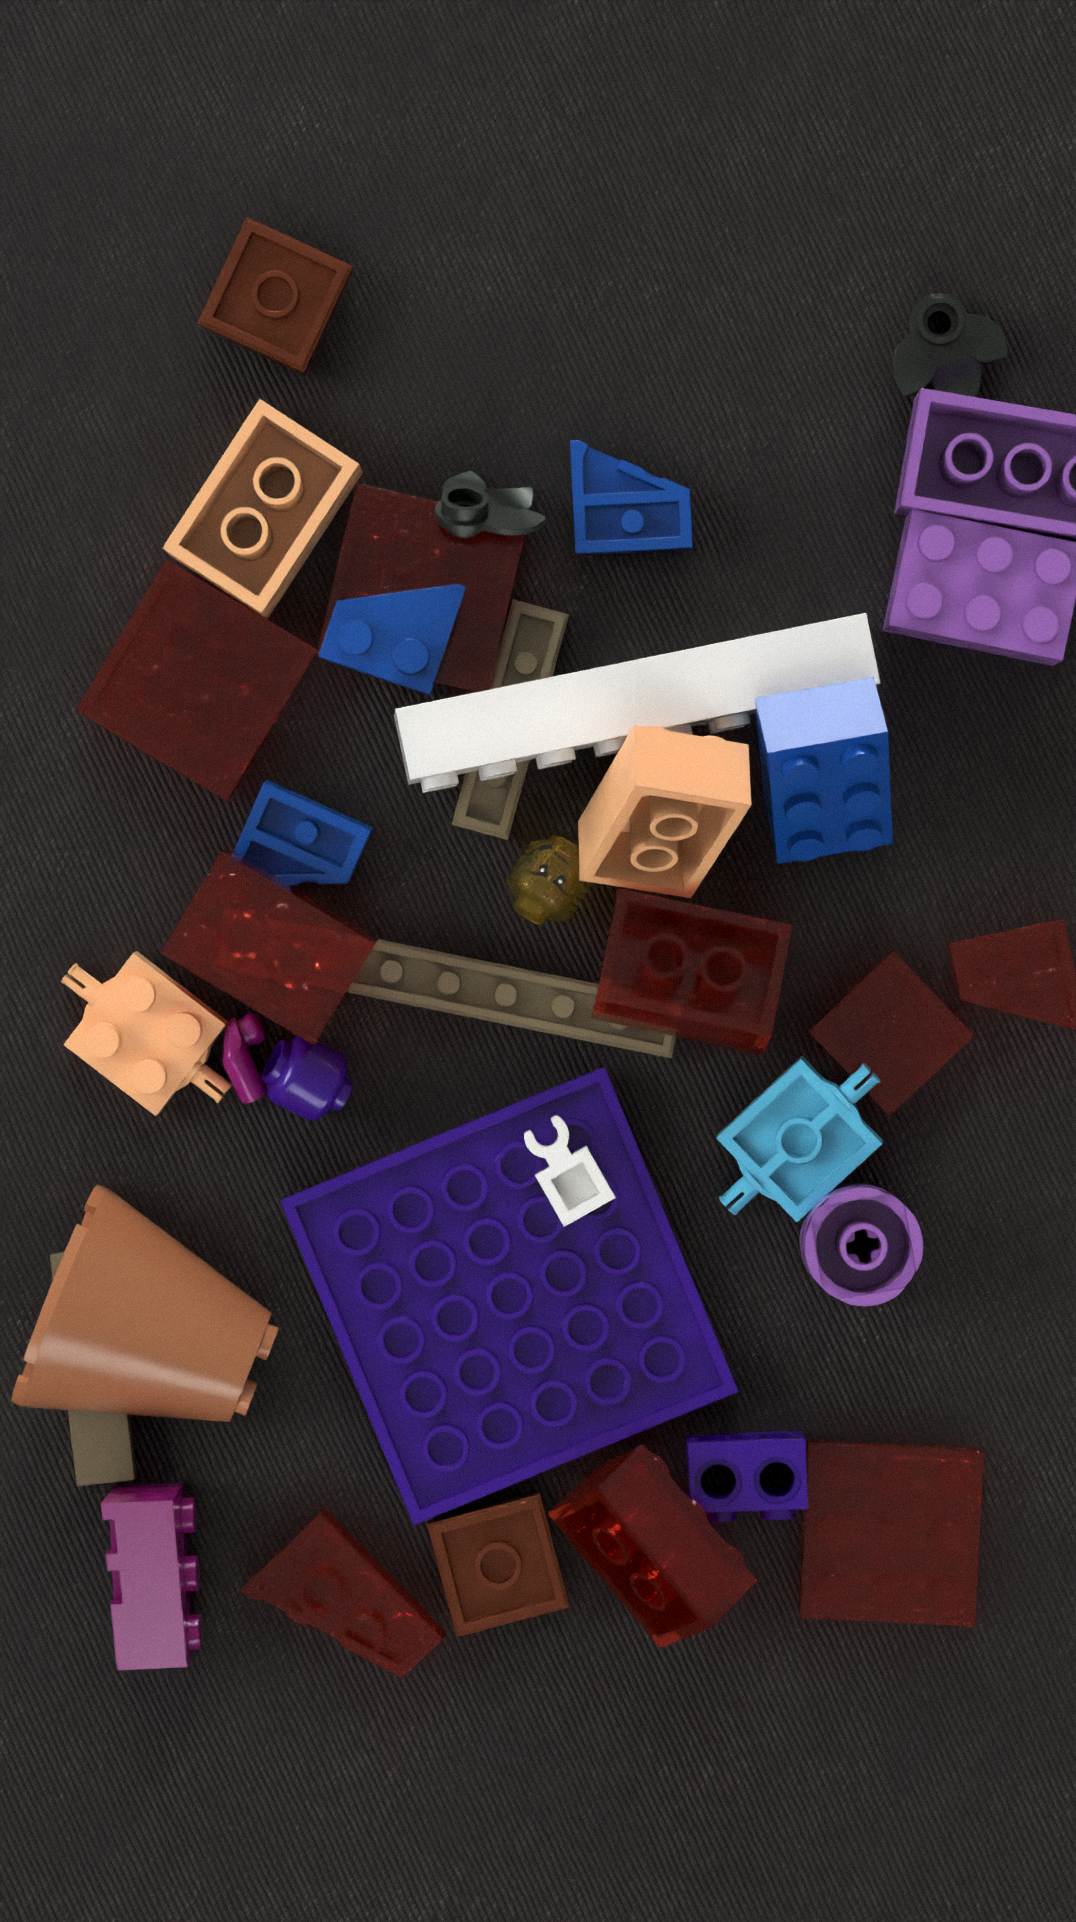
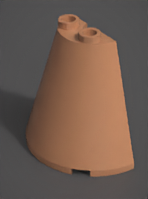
M97 1184L85 1204L83 1211L86 1213L82 1224H76L48 1291L23 1359L27 1364L23 1374H19L16 1380L11 1403L28 1408L230 1422L234 1412L245 1416L258 1384L247 1379L255 1357L267 1360L279 1327L268 1324L272 1312L109 1188Z

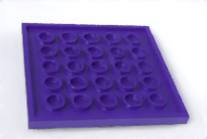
M605 1066L280 1200L413 1525L739 1392ZM556 1114L565 1121L568 1127L569 1141L567 1147L570 1152L573 1153L587 1145L616 1197L565 1227L535 1176L536 1173L548 1167L549 1164L545 1158L534 1155L527 1148L524 1140V1132L531 1130L535 1135V1139L541 1145L548 1146L553 1144L558 1137V1132L553 1126L551 1117Z

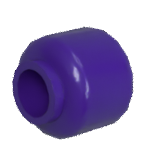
M308 1035L295 1036L289 1042L281 1040L270 1054L261 1078L262 1082L268 1084L267 1094L272 1103L310 1121L319 1120L330 1109L336 1112L340 1111L346 1103L353 1086V1081L346 1078L348 1063L345 1055Z

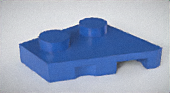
M266 780L261 787L220 884L228 888L239 887L240 885L274 884V886H288L316 882L318 884H348L373 827L270 780Z

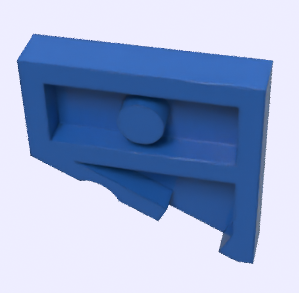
M580 440L570 441L575 556L692 550L689 488L666 478L654 476L645 472L643 468L623 459L620 461L589 447V444Z
M460 584L337 600L318 657L431 696L467 588Z

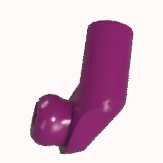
M248 1013L240 1019L234 1016L224 1028L222 1062L243 1104L254 1102L267 1093L265 1083L262 1082V1077L251 1057L250 1051L251 1045L262 1043L266 1037L263 1025L259 1017L254 1013Z

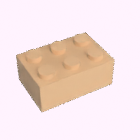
M259 399L162 548L171 557L268 619L363 472L359 463Z
M634 725L578 820L579 880L691 898L751 807L749 744L726 741L717 736L702 737L673 732L659 726L644 727Z

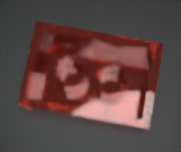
M228 849L221 851L161 954L310 1044L315 1045L379 940Z
M619 888L612 911L591 1019L763 1055L772 1037L793 925Z
M644 1444L593 1469L547 1513L659 1648L713 1627L757 1582L755 1577L746 1568V1562L741 1553L732 1545L725 1543L708 1522V1516L702 1506L685 1495L670 1477V1471L666 1463L658 1455L650 1452Z

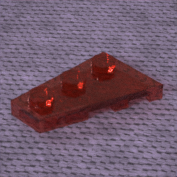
M325 1508L306 1524L239 1590V1592L256 1601L261 1598L286 1611V1617L303 1626L308 1623L339 1640L342 1647L401 1678L444 1639L446 1634L432 1617Z

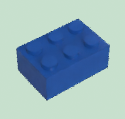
M874 677L755 698L764 806L777 864L792 861H810L820 856L854 850L867 851L877 846L893 844L888 730Z

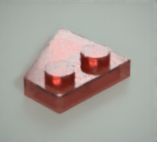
M1064 919L947 943L960 1001L1076 1030V972Z

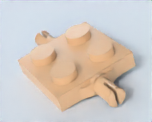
M138 951L132 953L115 977L103 984L79 967L77 963L69 969V974L65 975L61 980L62 984L68 986L88 1002L82 1021L64 1043V1046L155 1116L163 1110L176 1091L185 1087L190 1082L213 1098L216 1103L220 1102L233 1085L205 1064L208 1060L212 1044L224 1030L228 1021Z

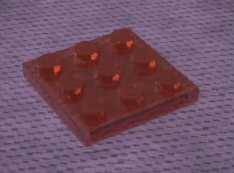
M356 483L317 655H319L337 600L460 584L466 586L467 590L435 684L473 693L489 690L526 534L501 535L481 531L473 537H457L448 533L446 529L439 526L435 521V506L438 502Z
M166 559L76 711L223 799L230 801L319 651Z
M807 1440L808 1509H804L799 1595L800 1618L975 1627L984 1451L980 1448Z

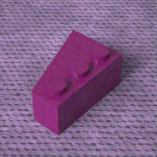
M185 1482L115 1485L101 1502L102 1520H110L111 1550H106L107 1571H112L114 1600H111L110 1605L117 1671L188 1667L193 1657V1650L202 1649L203 1641L201 1614H191L190 1591H199L200 1585L198 1556H188L187 1533H196L197 1528L195 1497H185Z

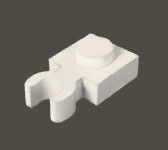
M556 1114L551 1117L553 1126L558 1132V1137L553 1144L548 1146L541 1145L537 1142L531 1130L524 1132V1140L527 1148L534 1155L545 1158L549 1164L548 1167L536 1173L535 1176L565 1227L616 1197L587 1145L573 1153L570 1152L567 1147L569 1141L568 1127L565 1121Z

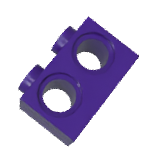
M801 1430L685 1435L688 1506L690 1513H701L702 1521L736 1520V1512L760 1511V1519L786 1520L795 1517L796 1509H808L806 1440ZM770 1463H784L792 1470L789 1483L780 1490H769L760 1483V1474ZM712 1465H725L734 1473L732 1484L722 1492H710L701 1484L703 1472Z

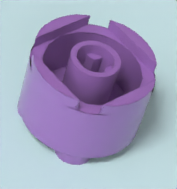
M850 1183L835 1187L806 1214L800 1231V1251L809 1274L830 1296L854 1306H874L890 1301L898 1296L912 1280L922 1261L923 1237L915 1216L893 1194L875 1185ZM862 1229L869 1238H875V1244L866 1247L865 1257L858 1258L852 1249H846V1243L852 1242L855 1239V1231Z

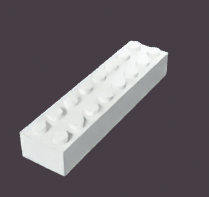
M862 613L395 709L394 718L408 785L421 782L422 792L426 793L455 787L459 784L457 775L478 771L480 781L515 774L517 772V762L536 759L538 769L571 763L572 760L576 759L575 751L593 747L595 757L617 754L634 725L644 727L659 726L668 731L693 735L691 727L708 723L710 734L742 728L745 727L744 725L750 724V715L756 714L755 698L870 677H874L876 685L881 682L867 614Z

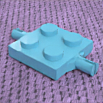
M801 1056L717 1134L716 1139L736 1158L743 1174L732 1187L719 1196L722 1204L726 1207L743 1192L728 1208L733 1215H737L760 1192L762 1195L777 1201L796 1222L803 1218L822 1198L828 1195L882 1145L883 1140L862 1119L856 1105L877 1083L881 1082L878 1076L873 1072L856 1087L871 1072V1069L863 1063L842 1085L838 1086L824 1079Z

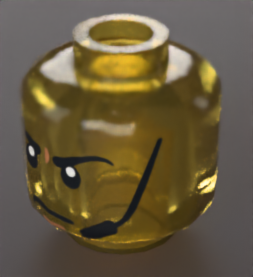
M551 835L548 840L536 839L531 841L506 880L508 890L517 899L513 905L514 910L525 919L537 925H543L546 919L556 922L569 920L593 884L592 882L579 880V847L557 835Z

